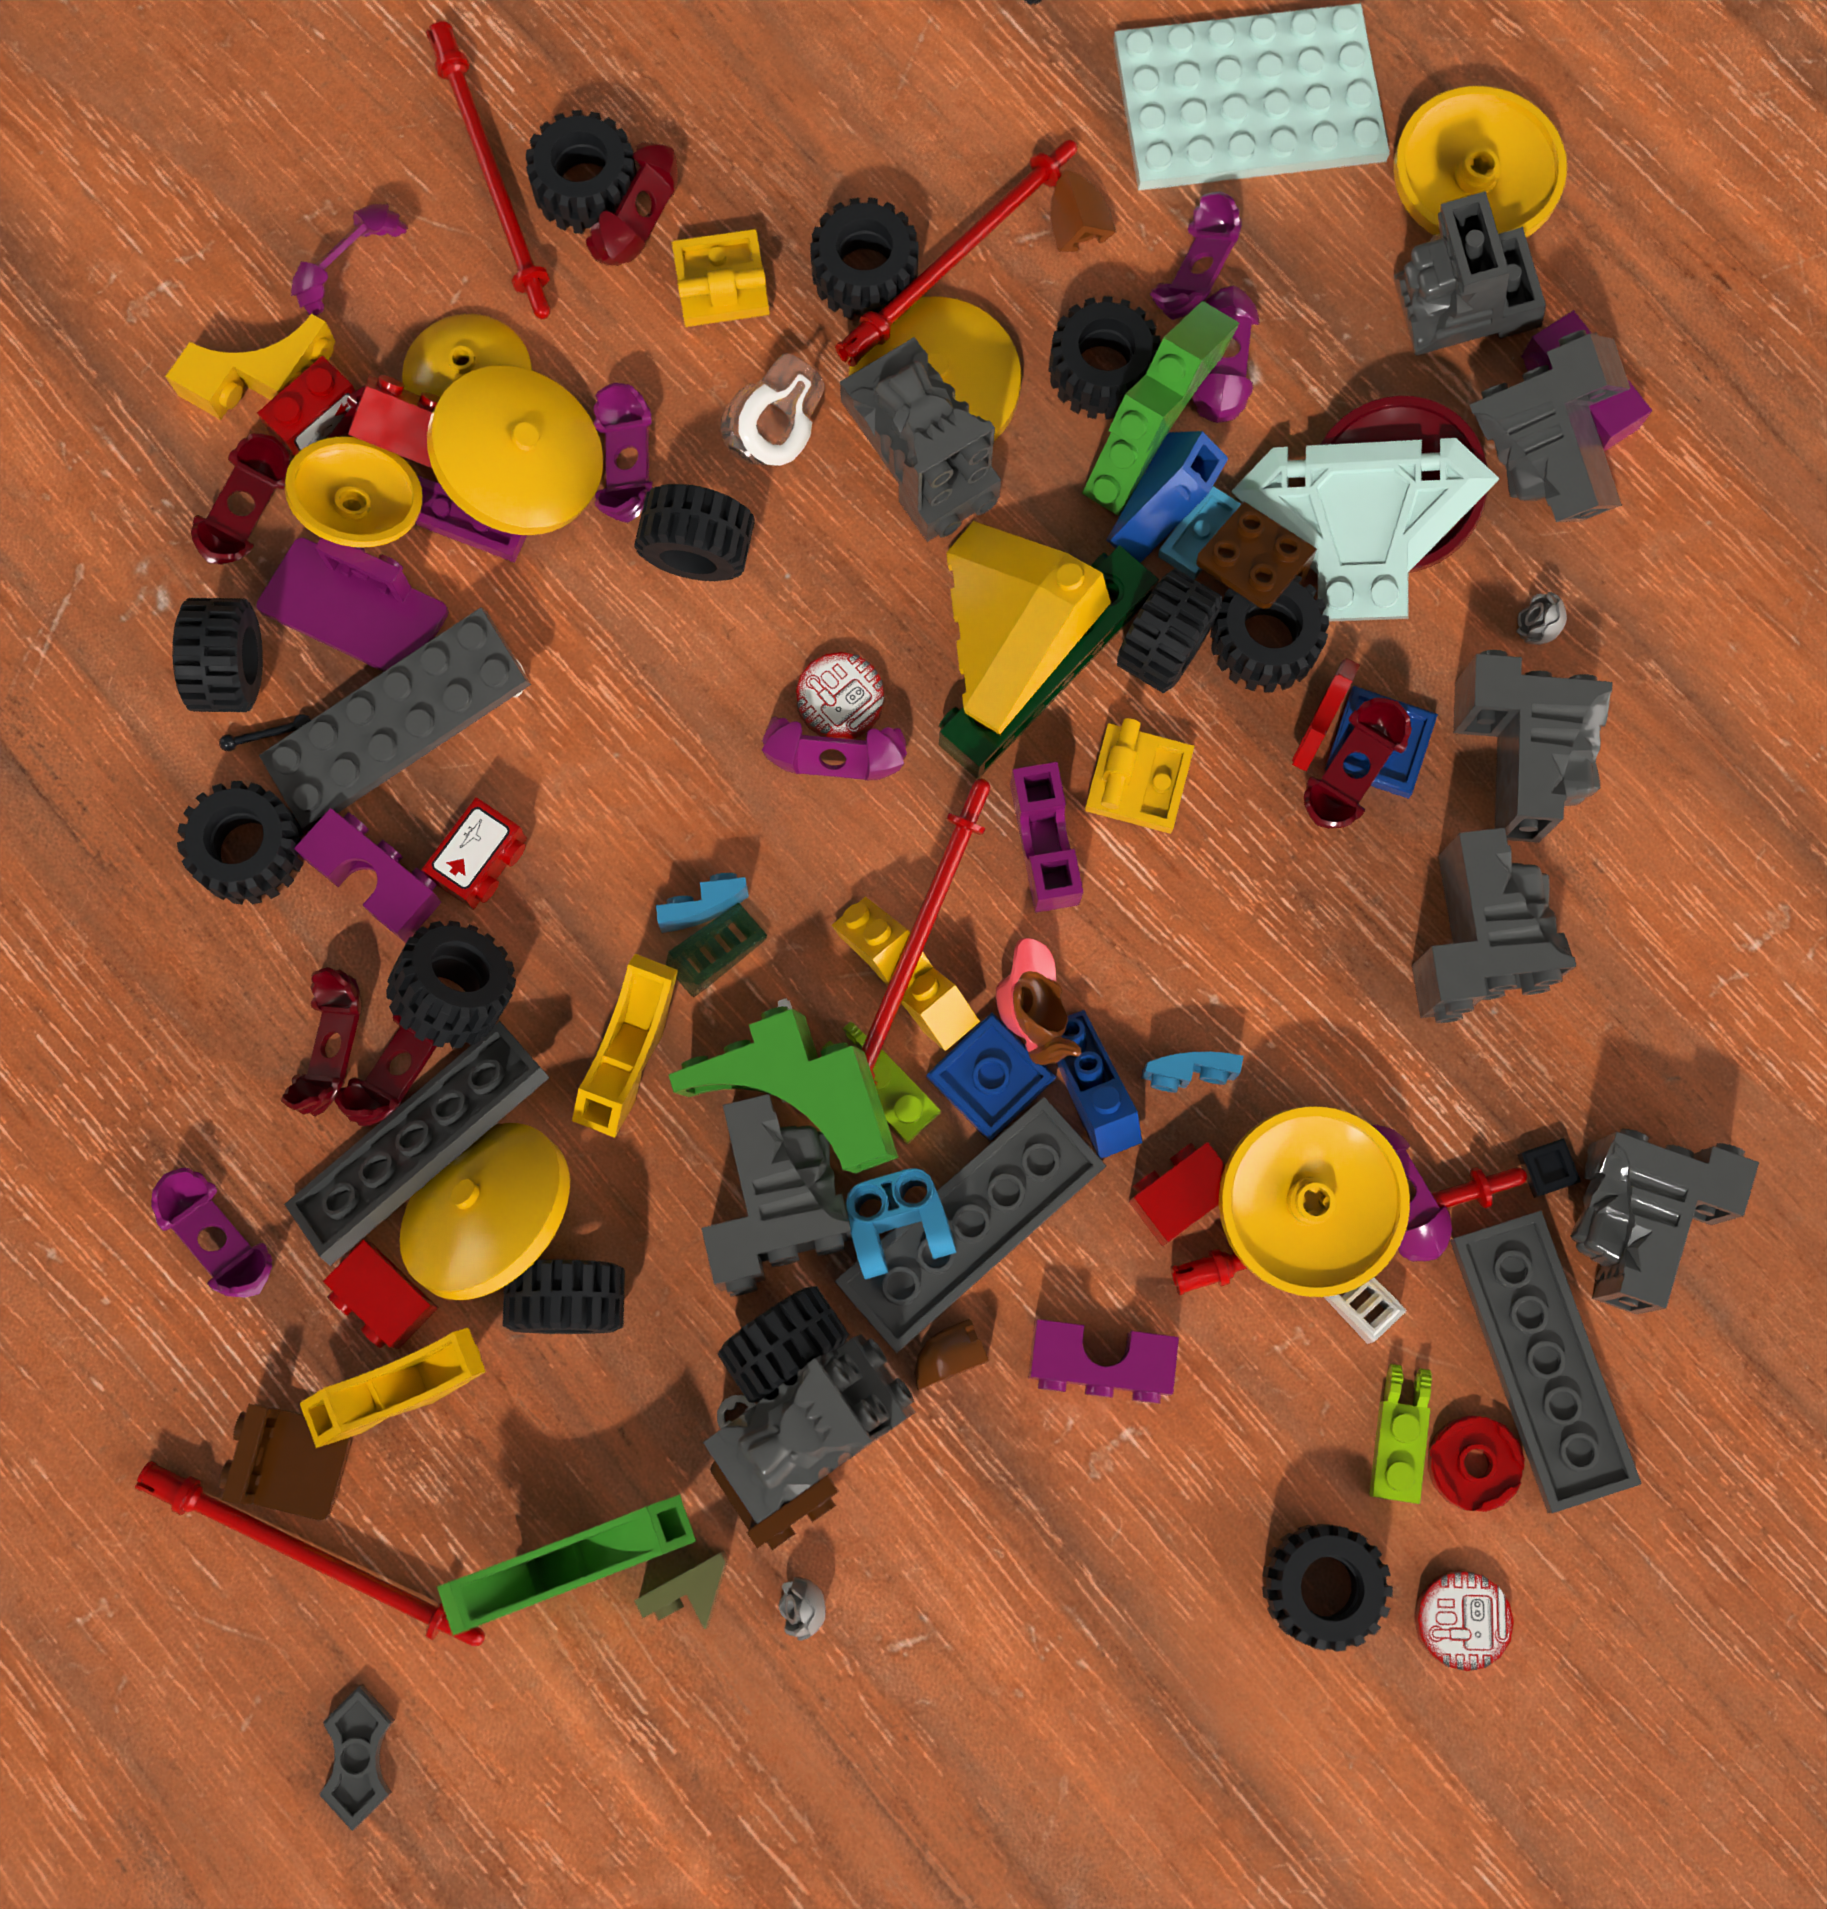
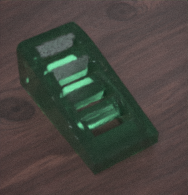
M737 903L670 950L667 955L666 965L678 970L676 979L692 997H695L767 939V934L742 905ZM732 922L747 938L742 943L728 928ZM719 934L732 950L727 953L714 938L716 935ZM703 946L715 958L716 961L712 964L699 950ZM690 958L701 972L698 973L687 959Z

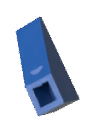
M1203 431L1168 432L1106 540L1115 549L1120 545L1141 563L1209 494L1229 458Z
M1085 1010L1067 1016L1068 1022L1062 1037L1075 1041L1081 1048V1055L1078 1057L1067 1056L1058 1061L1057 1065L1081 1123L1098 1157L1103 1159L1143 1143L1138 1111Z

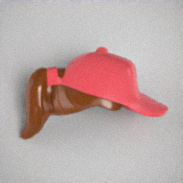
M1022 938L1018 940L1015 946L1011 973L1002 979L996 987V1004L1000 1017L1009 1030L1024 1038L1029 1057L1035 1064L1047 1065L1056 1063L1070 1055L1078 1057L1081 1055L1079 1045L1075 1041L1062 1037L1066 1029L1068 1017L1061 1001L1062 988L1056 980L1055 962L1052 953L1043 943L1031 938Z

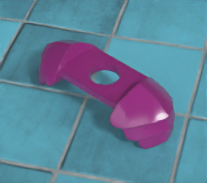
M1224 192L1208 193L1200 197V205L1193 211L1194 221L1188 225L1189 234L1195 237L1191 248L1172 284L1159 283L1157 288L1153 289L1150 293L1156 305L1172 320L1188 315L1200 302L1208 298L1215 280L1239 238L1242 225L1239 207L1235 204L1234 199ZM1203 257L1213 258V263L1208 270L1199 274L1192 273V267L1196 261Z
M372 204L354 211L355 227L316 264L301 261L293 277L291 296H297L299 307H304L309 315L317 316L324 311V304L321 300L325 296L324 283L328 279V274L324 269L359 236L368 237L371 234L384 236L388 233L393 237H398L402 233L405 234L408 226L399 219V214L388 210V204Z
M1234 285L1220 289L1209 297L1206 303L1239 322L1232 338L1238 342L1240 350L1233 357H1222L1193 395V402L1197 406L1198 414L1215 423L1236 419L1240 412L1245 409L1248 398L1253 391V383L1246 378L1251 325H1259V315L1253 301L1243 290Z
M614 382L597 392V402L593 408L596 416L594 421L596 430L606 433V488L596 491L594 503L604 514L618 521L629 523L642 512L645 496L653 488V481L649 482L648 427L652 423L651 411L640 392L636 391L631 385ZM626 448H635L638 452V459L635 465L630 469H619L617 466L619 453Z
M773 717L767 726L762 740L764 744L762 751L766 758L779 768L795 774L863 779L865 781L880 780L898 772L904 765V759L907 755L905 749L907 745L906 740L899 728L892 729L886 727L881 731L875 728L870 729L867 732L866 741L802 735V726L799 722H789L784 717ZM827 749H835L842 752L846 760L840 765H829L821 759L820 754Z
M1372 1125L1393 1147L1402 1163L1407 1179L1415 1187V1196L1410 1202L1406 1232L1398 1251L1401 1256L1412 1262L1438 1259L1448 1247L1451 1237L1452 1225L1449 1211L1446 1206L1439 1208L1406 1152L1410 1147L1407 1140L1394 1129Z
M185 1167L165 1173L152 1191L151 1207L158 1226L163 1231L169 1229L174 1231L211 1275L212 1278L207 1284L213 1290L230 1297L247 1298L260 1294L272 1268V1258L268 1253L266 1245L260 1242L251 1247L211 1200L217 1193V1188L211 1182L206 1181L201 1173ZM211 1226L221 1228L227 1236L225 1245L217 1251H206L201 1248L198 1243V1236L203 1229Z

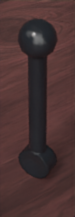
M300 714L291 723L235 737L231 734H225L220 738L219 745L224 751H233L240 744L296 731L311 721V719L305 714Z

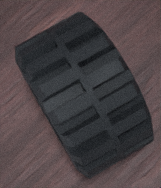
M582 110L572 111L573 116L565 118L564 114L561 113L555 116V123L550 124L547 121L540 126L541 135L533 134L530 139L531 149L526 150L525 158L534 199L538 209H542L544 217L549 222L556 220L557 227L566 231L569 226H572L574 233L584 234L585 228H591L599 222V216L603 211L615 214L637 171L631 143H628L627 134L622 128L617 130L615 121L609 117L601 121L600 113L591 111L589 116H583ZM590 163L603 168L597 176L583 182H573L562 177L567 170L579 164Z
M868 197V203H860L859 198L850 199L849 206L844 207L840 202L833 206V215L825 212L820 218V227L815 226L812 233V243H810L813 284L817 285L818 296L822 301L828 299V308L836 312L841 308L843 309V317L852 319L854 314L861 315L862 317L868 311L879 313L918 277L919 244L916 241L917 233L913 225L908 226V217L903 211L895 214L894 205L886 202L884 206H880L876 198ZM860 249L877 251L887 259L884 264L871 270L854 269L842 260L849 253Z
M1103 296L1102 302L1096 303L1094 297L1086 299L1084 308L1075 304L1069 309L1068 317L1062 316L1059 320L1057 331H1054L1049 359L1052 388H1059L1057 397L1062 403L1068 400L1071 401L1070 410L1077 414L1081 409L1088 411L1087 418L1096 419L1097 413L1105 414V420L1114 419L1125 394L1146 375L1161 344L1160 336L1155 335L1157 327L1153 320L1144 321L1146 312L1140 307L1135 311L1130 309L1131 302L1122 299L1120 304L1113 303V296ZM1097 346L1110 347L1121 353L1126 359L1127 364L1116 370H1100L1089 365L1081 354Z
M687 484L661 485L651 488L645 496L634 546L637 549L636 552L647 562L673 575L699 581L731 580L741 576L742 572H744L755 518L746 506L721 492Z
M1176 568L1159 581L1136 616L1119 649L1117 666L1162 693L1167 692L1179 681L1204 642L1221 609L1222 596Z
M1297 575L1273 605L1267 609L1258 607L1231 588L1225 593L1221 609L1211 628L1210 638H1214L1211 650L1213 655H1220L1217 665L1223 672L1228 668L1232 671L1229 679L1237 684L1242 679L1248 682L1245 689L1255 691L1257 685H1262L1264 693L1274 692L1278 684H1280L1282 690L1292 687L1295 679L1299 682L1303 680L1310 668H1313L1328 637V634L1325 632L1329 627V616L1322 615L1326 608L1323 599L1315 600L1313 598L1317 590L1311 584L1305 588L1299 584L1302 577ZM1257 615L1276 617L1290 630L1293 643L1282 648L1262 646L1249 635L1245 621Z
M187 598L181 605L174 626L172 657L176 686L184 705H186L189 711L247 712L252 709L261 686L263 649L258 619L247 599Z
M231 781V789H227L222 783L212 786L214 794L209 797L204 792L199 794L196 799L200 804L195 809L190 806L187 807L183 814L189 820L187 824L179 823L177 831L185 839L184 841L177 842L178 852L185 857L182 863L186 870L193 875L194 879L222 900L227 898L232 903L243 905L244 899H247L251 904L262 903L261 895L267 894L273 899L280 894L277 890L278 886L284 883L289 887L293 883L294 879L290 876L291 871L296 870L300 872L303 862L297 857L298 853L294 848L301 841L299 837L304 835L295 820L294 815L270 790L266 792L261 785L252 782L247 787L242 781ZM247 823H256L263 826L261 846L251 858L237 864L222 862L221 848L223 841L234 828Z
M438 921L431 923L428 929L422 926L415 931L413 937H409L387 980L389 985L386 989L387 999L393 1000L389 1008L393 1015H400L402 1017L399 1024L405 1030L411 1028L416 1032L414 1037L421 1041H424L426 1037L433 1040V1046L442 1048L445 1043H450L452 1048H462L465 1042L474 1045L480 1041L482 1036L486 1037L492 1031L513 995L512 992L515 988L516 979L512 977L515 971L513 963L505 961L508 953L503 946L496 947L493 944L495 938L488 933L483 936L477 932V927L470 924L467 928H464L457 921H449L447 926ZM437 977L446 978L455 982L465 992L449 988L448 986L443 984Z
M536 1260L524 1273L504 1286L503 1327L513 1332L540 1334H599L619 1330L624 1326L625 1269L614 1263L603 1261Z
M817 1286L808 1287L780 1301L737 1331L722 1345L718 1356L748 1402L754 1403L779 1390L778 1387L783 1383L798 1377L797 1373L813 1359L838 1349L845 1343L849 1333Z
M1328 1524L1306 1525L1298 1528V1531L1293 1534H1286L1281 1538L1282 1544L1278 1548L1273 1547L1268 1555L1272 1558L1268 1567L1264 1566L1262 1576L1266 1577V1587H1262L1263 1598L1268 1599L1270 1607L1267 1610L1270 1616L1277 1620L1280 1624L1278 1627L1283 1632L1295 1638L1296 1641L1323 1651L1330 1649L1337 1652L1345 1651L1346 1647L1350 1645L1358 1647L1366 1642L1364 1640L1365 1636L1368 1634L1375 1635L1381 1627L1377 1624L1381 1617L1387 1618L1390 1608L1386 1607L1385 1604L1387 1597H1393V1586L1387 1585L1386 1577L1391 1576L1388 1565L1382 1564L1379 1559L1382 1556L1381 1552L1376 1546H1371L1367 1543L1366 1537L1341 1526ZM1321 1557H1332L1341 1561L1351 1578V1594L1348 1602L1339 1612L1331 1616H1320L1310 1611L1301 1593V1581L1304 1572L1312 1562Z

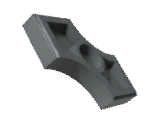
M363 1685L359 1686L323 1721L324 1727L333 1741L335 1760L331 1777L319 1795L351 1831L355 1830L392 1793L383 1779L379 1756L383 1738L395 1719Z

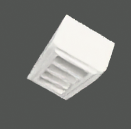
M1375 1278L1354 1290L1346 1292L1342 1297L1340 1295L1324 1297L1367 1344L1375 1342L1407 1311ZM1366 1289L1371 1296L1355 1310L1349 1304ZM1380 1304L1385 1310L1369 1324L1364 1317L1376 1305Z

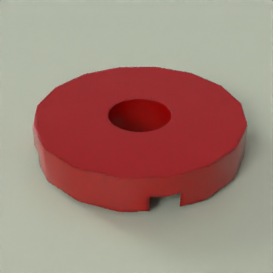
M1470 1415L1449 1421L1435 1434L1428 1450L1427 1469L1434 1488L1447 1502L1462 1510L1487 1512L1504 1506L1519 1490L1522 1471L1525 1466V1457L1518 1439L1505 1425L1488 1417ZM1474 1449L1481 1451L1488 1461L1486 1472L1477 1478L1471 1476L1466 1471L1464 1465L1466 1455Z

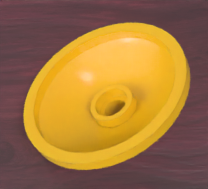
M460 314L441 319L418 335L406 354L402 369V382L405 385V390L421 396L422 392H427L441 397L455 380L478 368L506 365L532 370V364L524 343L510 327L488 316ZM465 357L469 359L465 365H456V361L460 358Z
M355 437L327 438L306 446L291 461L285 478L286 500L295 517L314 534L336 544L351 547H375L388 544L405 535L414 526L420 515L423 497L422 488L413 468L400 455Z

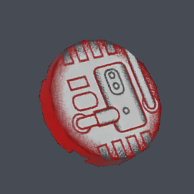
M846 652L825 654L812 661L800 675L796 689L798 713L806 726L820 737L855 739L863 735L880 718L885 699L882 679L874 666L862 657Z
M1465 1571L1445 1573L1434 1579V1582L1429 1584L1418 1598L1414 1617L1418 1639L1424 1648L1443 1665L1464 1671L1486 1668L1501 1658L1511 1642L1514 1620L1510 1603L1499 1586L1483 1575Z

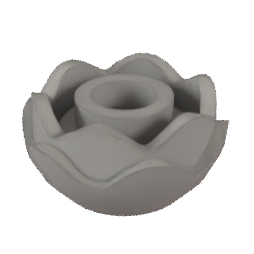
M1552 592L1536 594L1532 597L1530 606L1523 609L1517 617L1519 628L1516 632L1524 642L1540 645L1551 642L1561 633L1567 620L1566 607L1562 599Z
M793 1577L794 1581L782 1585L785 1593L780 1599L778 1607L781 1615L786 1619L785 1633L797 1637V1640H804L813 1636L823 1625L826 1615L825 1600L821 1589L813 1582L801 1577Z

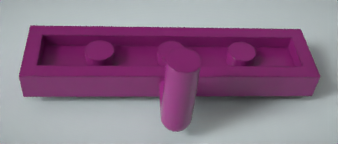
M417 475L423 497L420 515L414 525L515 563L527 535L506 533L484 525L458 507L447 495L440 483Z

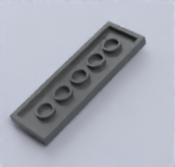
M480 607L261 753L259 757L301 829L309 832L330 808L339 813L529 687L531 683L487 611Z
M499 1021L486 1037L482 1036L478 1043L468 1047L284 1205L319 1257L331 1266L376 1226L387 1219L390 1214L419 1189L423 1188L454 1159L459 1157L490 1128L495 1126L525 1098L531 1095L549 1079V1076Z
M1043 1097L937 1191L949 1222L957 1253L933 1259L923 1223L920 1221L893 1229L881 1240L888 1273L865 1279L859 1261H857L836 1279L835 1283L897 1354L1097 1176L1106 1165L1049 1101Z
M1542 1211L1451 1239V1246L1547 1513H1556L1641 1485V1480Z

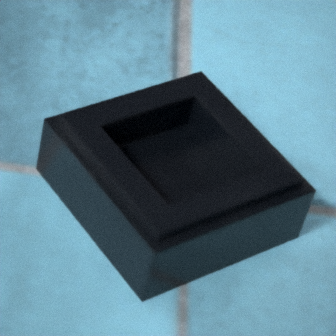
M1564 1138L1517 1155L1522 1169L1527 1173V1182L1534 1198L1581 1182Z

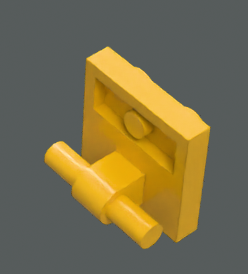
M756 229L671 241L685 327L770 315L765 274L762 267Z
M1123 719L1122 726L1108 723L1084 811L1171 834L1195 746L1139 731L1141 723L1135 719Z

